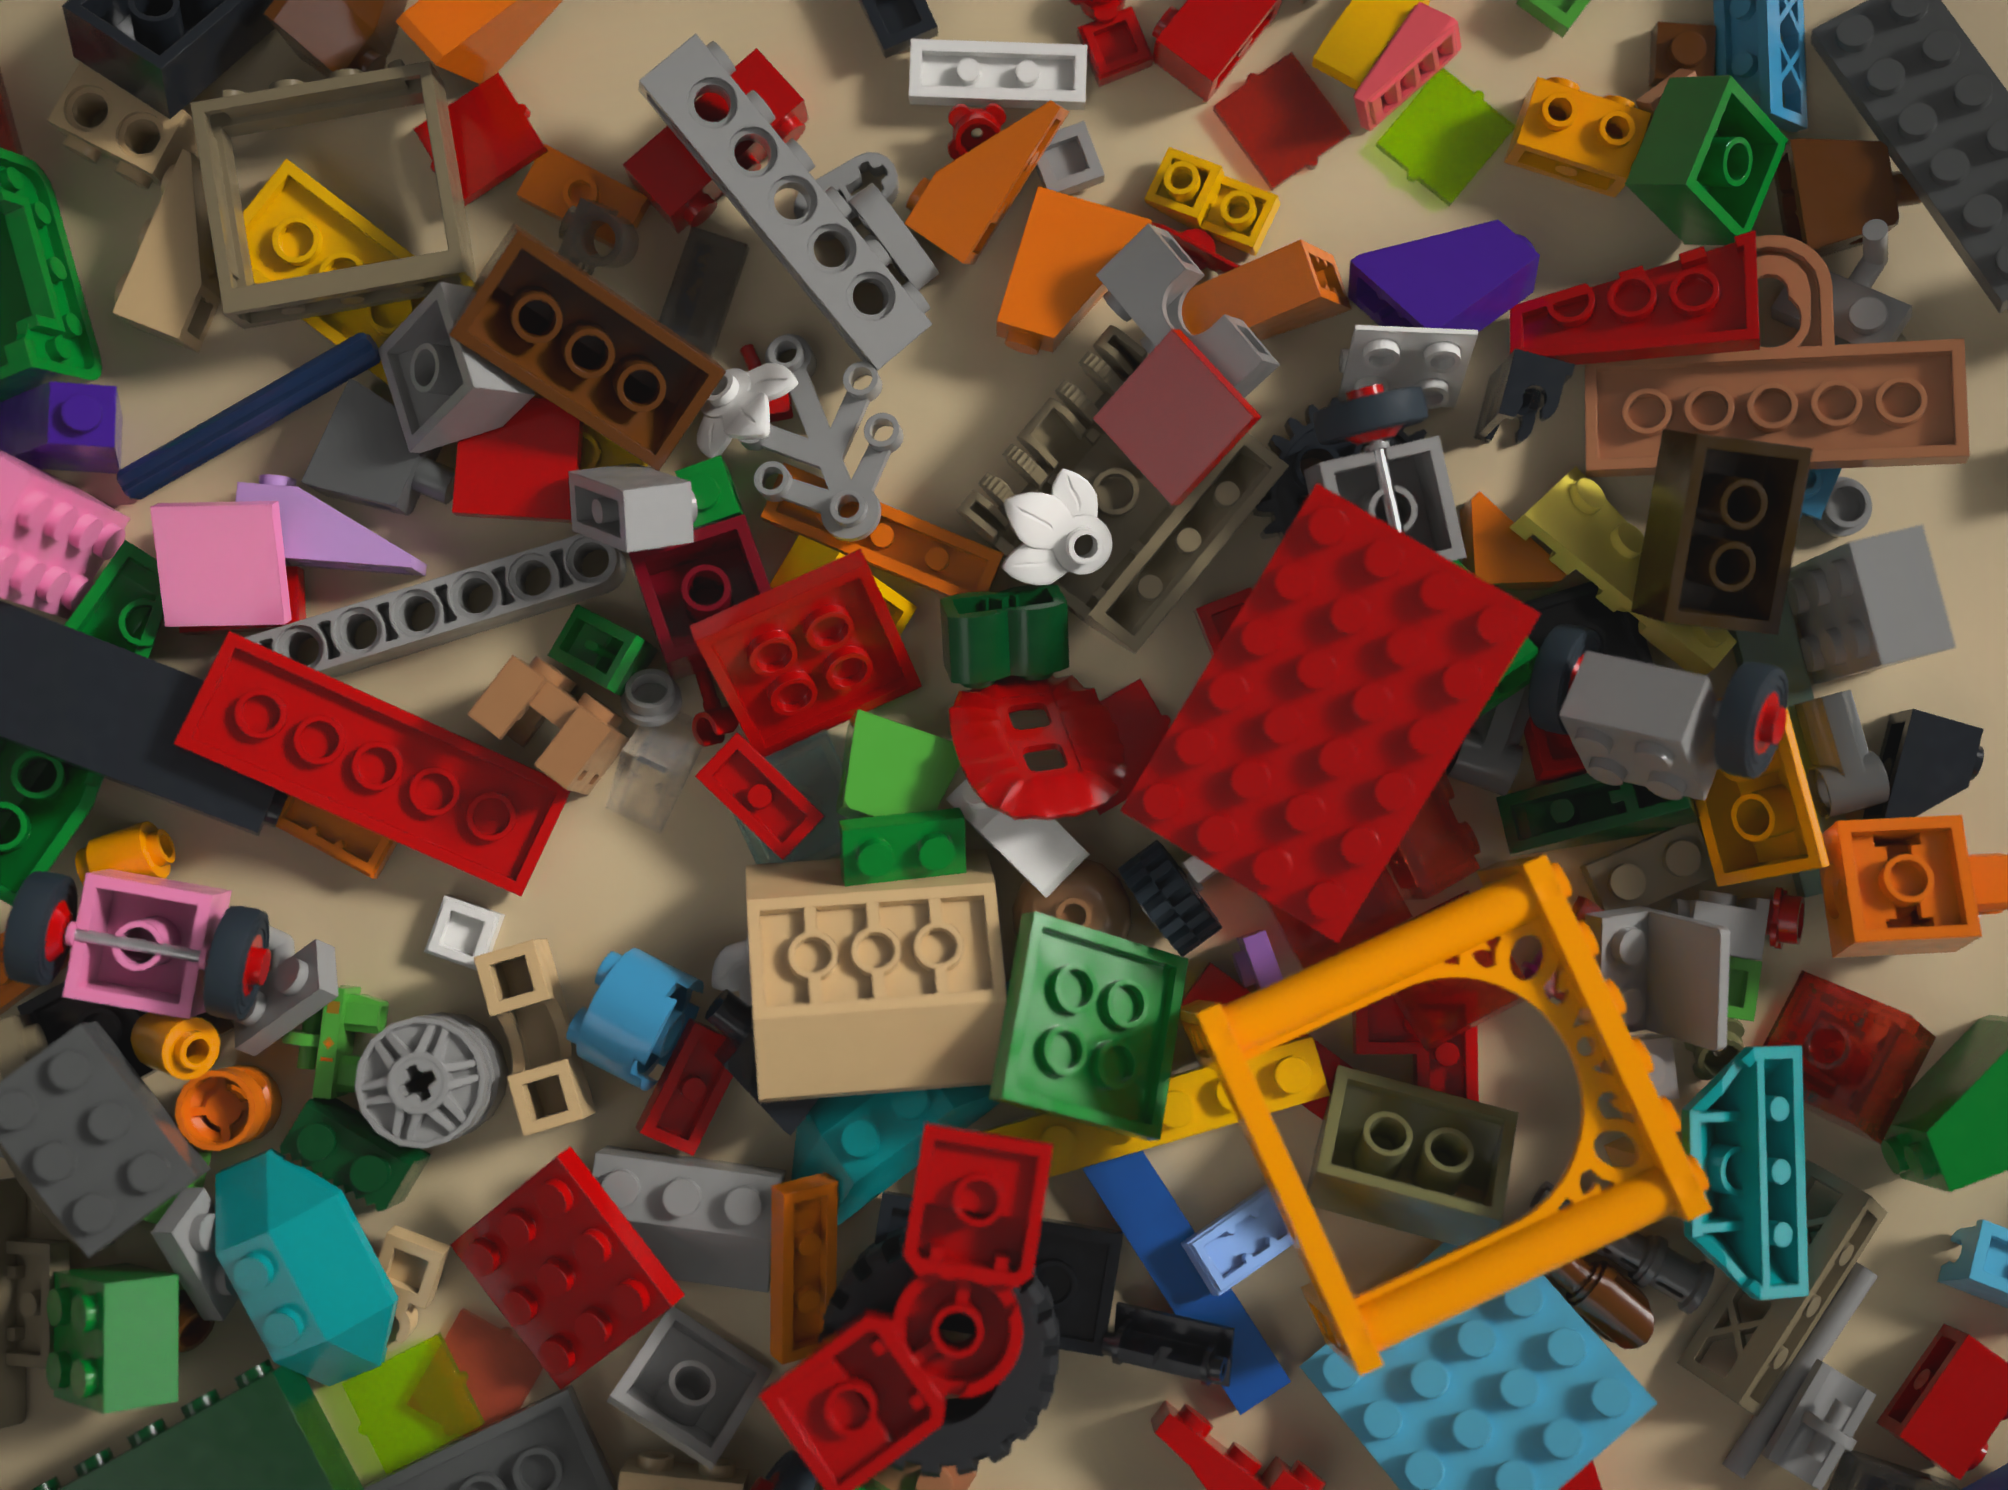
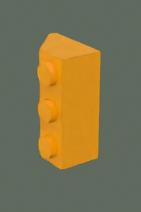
M1787 709V721L1783 736L1778 743L1771 762L1759 777L1744 778L1728 774L1718 768L1705 801L1694 799L1717 887L1823 868L1830 865Z

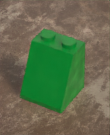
M1988 1015L1978 1019L1879 1121L1885 1139L1881 1140L1883 1156L1890 1169L1895 1174H1900L1902 1179L1946 1192H1953L2008 1171V1017Z

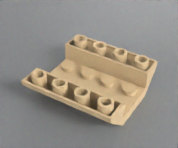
M986 848L966 850V873L846 887L841 877L840 859L746 865V904L759 1103L992 1084L1007 993L995 880Z

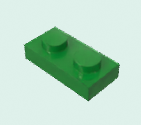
M960 807L838 820L841 877L845 887L966 873L965 817Z

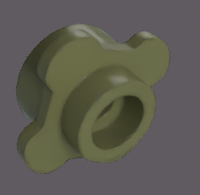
M1727 1018V1045L1725 1049L1719 1052H1713L1712 1050L1684 1042L1686 1049L1693 1052L1695 1063L1692 1069L1696 1077L1701 1080H1712L1744 1048L1742 1036L1745 1030L1740 1021Z

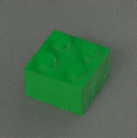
M1731 75L1671 77L1654 111L1653 118L1636 159L1631 166V171L1625 185L1685 245L1725 246L1734 243V236L1752 230L1788 139Z
M131 1263L54 1271V1288L48 1293L46 1305L48 1320L54 1327V1352H51L47 1358L46 1376L50 1388L54 1390V1397L102 1414L178 1402L179 1274Z

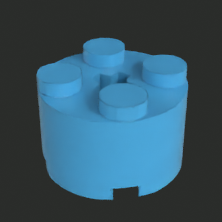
M632 948L624 955L611 951L602 961L595 977V984L600 987L594 995L589 1008L582 1007L573 1017L568 1027L566 1039L576 1044V1053L579 1058L643 1091H647L658 1082L649 1077L650 1073L657 1064L663 1067L666 1066L689 1018L696 1019L700 1007L690 1003L692 991L703 994L704 983L700 979L638 948Z

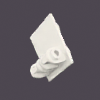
M1355 325L1350 348L1341 349L1339 371L1343 373L1337 398L1341 403L1347 401L1346 392L1371 385L1383 384L1384 392L1406 387H1421L1425 395L1427 409L1455 407L1478 337V330Z

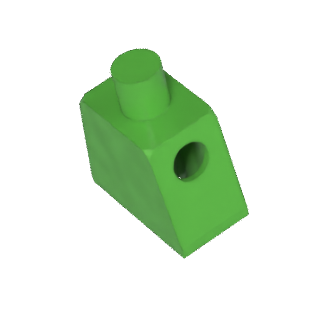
M858 709L850 718L847 727L836 813L855 819L937 810L960 765L953 741Z

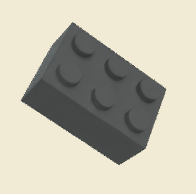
M98 1021L79 1024L0 1081V1144L88 1258L109 1246L211 1170L195 1147L179 1131L178 1125Z

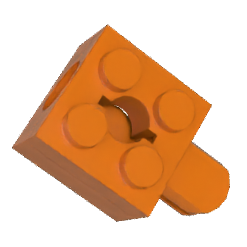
M1962 815L1836 821L1822 833L1830 865L1819 868L1832 958L1957 952L1982 937L1979 920L1980 914H2000L2008 909V855L2002 853L1968 854Z

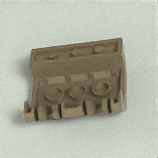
M1109 325L1093 345L1102 359L1088 351L1079 361L1087 376L1103 392L1101 397L1093 404L1082 389L1064 380L1055 392L1069 409L1050 397L1017 436L1018 441L1037 461L1035 462L1025 451L1013 444H1010L1002 455L1007 460L1009 466L1018 472L1028 483L1020 494L1042 492L1051 495L1054 480L1062 468L1079 474L1094 488L1098 503L1097 518L1107 525L1112 535L1113 546L1111 555L1102 568L1091 574L1078 575L1068 571L1051 584L1059 586L1067 600V609L1085 624L1133 654H1136L1283 475L1289 465L1247 432L1180 505L1172 506L1093 420L1098 411L1147 356V351L1119 328ZM986 473L978 484L996 502L998 508L983 495L972 490L956 511L994 550L1004 553V558L1006 559L1016 547L1023 543L1012 529L1004 508V501L1015 494L1002 479ZM1085 534L1077 538L1074 544V550L1077 555H1085L1090 552L1093 546L1092 537Z

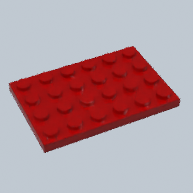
M1316 483L1120 809V812L1336 943H1339L1541 613Z

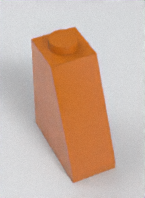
M419 0L403 12L395 22L436 66L481 84L496 74L563 0Z
M1038 186L996 321L997 336L1006 339L1004 344L1007 347L1021 353L1037 355L1040 349L1053 353L1108 291L1096 274L1147 224L1152 225V220Z
M1300 239L1192 287L1183 301L1182 318L1188 331L1192 335H1197L1208 330L1225 314L1243 320L1261 341L1352 310L1333 255Z

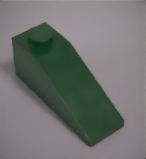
M1588 773L1496 797L1509 853L1512 857L1639 837L1700 821L1694 798L1683 796L1680 800H1670L1654 794L1645 786L1624 781L1622 785H1609L1594 779Z

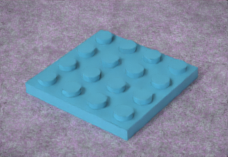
M1444 1242L1417 1266L1460 1246ZM1544 1275L1379 1352L1384 1366L1362 1376L1356 1373L1339 1357L1327 1343L1299 1366L1400 1490H1559L1657 1405L1654 1398Z

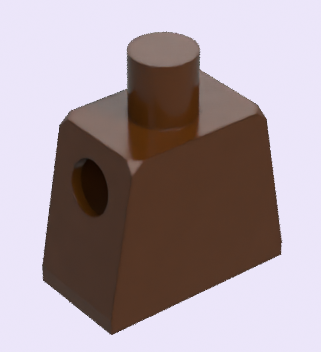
M1790 139L1774 174L1783 236L1791 237L1807 244L1820 257L1862 245L1863 226L1872 219H1880L1886 222L1889 232L1898 225V207L1921 203V200L1900 171H1892L1888 147L1882 141Z

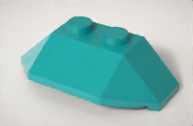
M1802 1046L1744 1047L1681 1109L1682 1147L1686 1156L1691 1154L1696 1158L1707 1177L1709 1189L1704 1191V1195L1712 1210L1691 1221L1684 1220V1236L1753 1299L1769 1300L1809 1296Z
M991 1085L819 1098L797 1127L791 1180L823 1172L838 1181L837 1226H839L918 1166L925 1122L967 1129L1001 1102L989 1099Z
M271 1148L226 1167L215 1174V1254L273 1362L326 1386H332L377 1368L385 1361L386 1346L392 1330L399 1297L343 1191L308 1169L286 1161V1156H281V1153Z

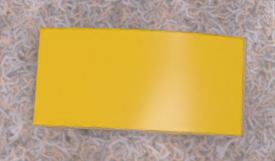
M1352 0L1316 51L1311 66L1357 90L1415 4L1417 5L1421 2L1429 6L1430 0Z
M1168 147L1144 198L1146 204L1192 229L1204 230L1213 239L1254 256L1257 255L1280 207L1278 195L1224 175L1222 166Z

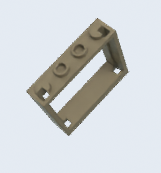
M401 59L390 62L387 65L388 68L368 72L358 69H340L331 72L328 75V79L306 83L297 79H283L271 83L269 89L248 93L232 89L222 90L223 97L190 103L224 315L242 329L423 298L439 282L469 287L474 286L477 277L445 86L430 61L405 65ZM424 103L448 250L254 284L231 137Z

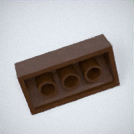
M515 223L512 224L483 268L448 333L452 338L657 471L664 465L726 373L715 359Z

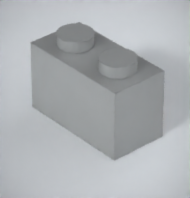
M636 463L568 471L572 531L624 552L694 543L693 523L696 521L698 508L695 495L691 490V481Z

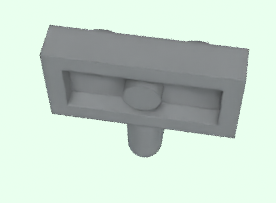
M1872 219L1863 226V257L1848 279L1829 271L1833 286L1835 345L1896 342L1912 317V305L1871 289L1888 262V225L1883 220ZM1785 286L1771 306L1772 319L1799 330V311L1788 300V292Z
M269 925L268 949L271 951V972L268 973L265 983L260 986L247 1016L241 1020H234L235 1049L256 1056L339 997L335 947L315 939L295 953V944L292 936Z
M186 1187L179 1193L151 1233L175 1274H179V1281L201 1318L207 1321H224L239 1297L215 1254V1205L204 1187Z

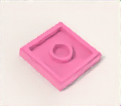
M279 501L157 503L150 507L165 627L285 625L292 620Z

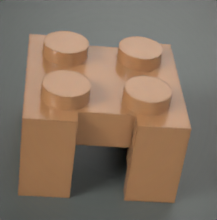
M512 655L467 714L497 738L502 740L507 735L521 747L527 745L544 721L548 719L561 730L534 765L565 789L584 795H589L631 740L630 737L618 729L624 721L621 716L587 693H584L578 700L570 694L577 683L556 667L546 663L537 656L529 664Z

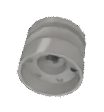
M439 1012L392 1023L372 1038L358 1061L355 1092L362 1115L377 1134L399 1146L425 1149L474 1132L489 1120L496 1112L505 1095L508 1067L501 1044L485 1025L467 1015ZM432 1070L436 1081L428 1086L429 1089L419 1091L415 1081L423 1076L422 1072Z

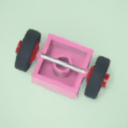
M113 869L86 873L77 917L78 895L74 880L59 873L35 871L21 885L6 922L3 949L4 968L8 978L16 982L35 986L48 985L60 972L70 946H72L62 997L187 1019L207 1012L215 1017L241 1020L249 1013L259 988L265 983L271 961V951L268 949L270 934L269 918L265 911L246 906L229 907L232 890Z

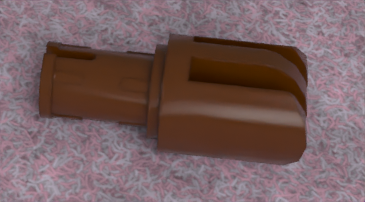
M1580 1257L1546 1273L1567 1291V1302L1604 1339L1616 1343L1623 1349H1636L1649 1341L1654 1331V1315L1647 1297L1606 1261L1589 1263L1583 1257Z

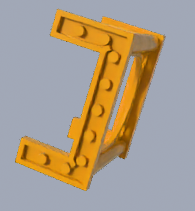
M1546 854L1499 861L1476 871L1483 884L1482 888L1225 1006H1221L1220 1003L1195 1000L1181 1007L1179 1020L1200 1065L1216 1071L1311 1283L1300 1288L1323 1339L1360 1376L1384 1366L1379 1352L1669 1215L1691 1221L1712 1211L1704 1195V1191L1709 1189L1707 1177L1696 1158L1691 1154L1686 1156L1676 1133L1682 1129L1677 1112L1665 1096H1658L1649 1076V1073L1654 1071L1650 1054L1639 1038H1631L1621 1016L1627 1011L1623 996L1611 979L1607 978L1604 980L1594 956L1599 955V947L1595 936L1583 920L1577 922L1567 898L1572 896L1568 878L1559 864L1556 862L1550 864ZM1533 935L1541 943L1543 951L1542 961L1537 972L1531 978L1519 980L1510 969L1511 951L1521 937ZM1498 937L1493 950L1494 965L1484 968L1476 962L1472 954L1477 950H1490L1486 942ZM1457 956V964H1445V960ZM1555 972L1557 974L1556 989L1558 992H1565L1564 999L1557 1004L1552 1003L1548 999L1544 990V985ZM1448 977L1470 978L1497 985L1516 994L1538 1010L1552 1025L1564 1043L1575 1068L1581 1100L1580 1125L1575 1148L1564 1173L1550 1193L1522 1217L1353 1296L1246 1060L1396 991L1427 980ZM1577 1018L1579 1025L1574 1026V1023ZM1586 1037L1591 1052L1583 1056L1577 1050V1043L1581 1038ZM1599 1065L1602 1072L1596 1071L1593 1068ZM1605 1092L1612 1093L1614 1098H1610L1608 1101L1614 1109L1621 1112L1623 1119L1603 1117L1598 1106L1600 1095ZM1605 1131H1618L1626 1135L1603 1145L1613 1166L1604 1163L1594 1150V1140ZM1590 1170L1594 1175L1610 1181L1611 1184L1600 1189L1599 1183L1594 1182L1586 1192L1582 1193L1580 1177L1583 1172ZM1566 1198L1570 1201V1204L1559 1208Z

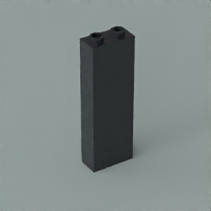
M0 600V739L259 836L264 824L273 828L276 827L289 794L174 744L205 680Z

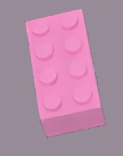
M0 451V598L69 619L93 586L94 582L92 580L103 562L111 559L123 544L126 535L124 528L130 518L75 485Z

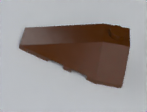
M273 0L264 12V15L301 60L328 78L331 72L340 69H358L363 72L384 69L386 58L391 52L399 29V25L395 21L405 11L408 0Z

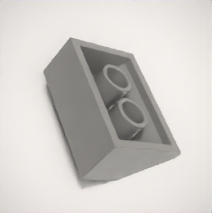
M606 1146L595 1153L593 1176L673 1280L769 1292L771 1281V1185L785 1182L786 1170L616 1146Z

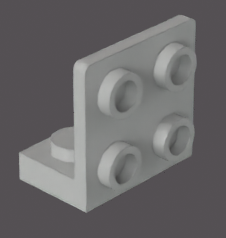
M1641 905L1585 914V923L1594 934L1599 947V955L1594 956L1604 980L1607 978L1611 979L1618 987L1625 1001L1627 1011L1621 1016L1629 1032L1649 1030L1712 1051L1726 1048L1730 931L1727 927Z

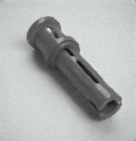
M1545 1181L1539 1187L1529 1207L1531 1208L1528 1212L1550 1193L1554 1187L1552 1183ZM1566 1198L1559 1208L1570 1204V1201ZM1633 1232L1594 1251L1626 1269L1628 1277L1631 1278L1633 1284L1640 1288L1649 1285L1678 1301L1679 1310L1687 1314L1694 1312L1703 1302L1715 1275V1268L1712 1264L1706 1261H1701L1697 1264L1669 1248L1667 1239L1660 1235H1648L1645 1237L1637 1232Z

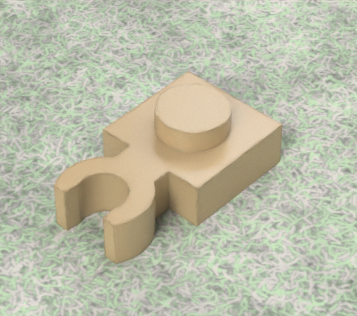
M394 1225L386 1233L378 1260L399 1297L395 1312V1318L399 1322V1331L395 1341L403 1343L418 1323V1311L415 1306L426 1309L434 1299L451 1246Z

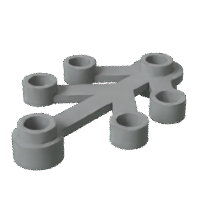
M785 334L779 336L768 346L765 354V363L783 365L796 377L798 385L790 391V394L808 438L773 426L770 423L769 436L765 439L738 440L749 450L758 451L766 449L820 469L828 489L793 479L787 468L777 461L765 462L757 468L754 474V485L768 501L780 502L785 500L820 513L823 525L833 537L846 542L862 540L869 536L879 524L881 504L874 490L891 453L896 451L903 442V430L896 418L891 414L877 413L871 416L864 426V436L869 445L851 479L844 459L869 403L875 400L881 393L882 380L872 364L862 361L853 363L846 369L843 375V384L847 392L830 428L811 381L817 366L814 352L807 341L798 335ZM790 349L797 350L793 360L787 363L779 362V357L784 352ZM869 375L872 377L871 384L867 388L862 390L853 388L854 382L860 376ZM884 426L893 428V434L889 439L885 441L874 439L875 433L879 428ZM774 474L783 475L780 486L771 490L765 488L768 477ZM848 502L859 503L858 512L854 516L849 518L840 516L841 508Z

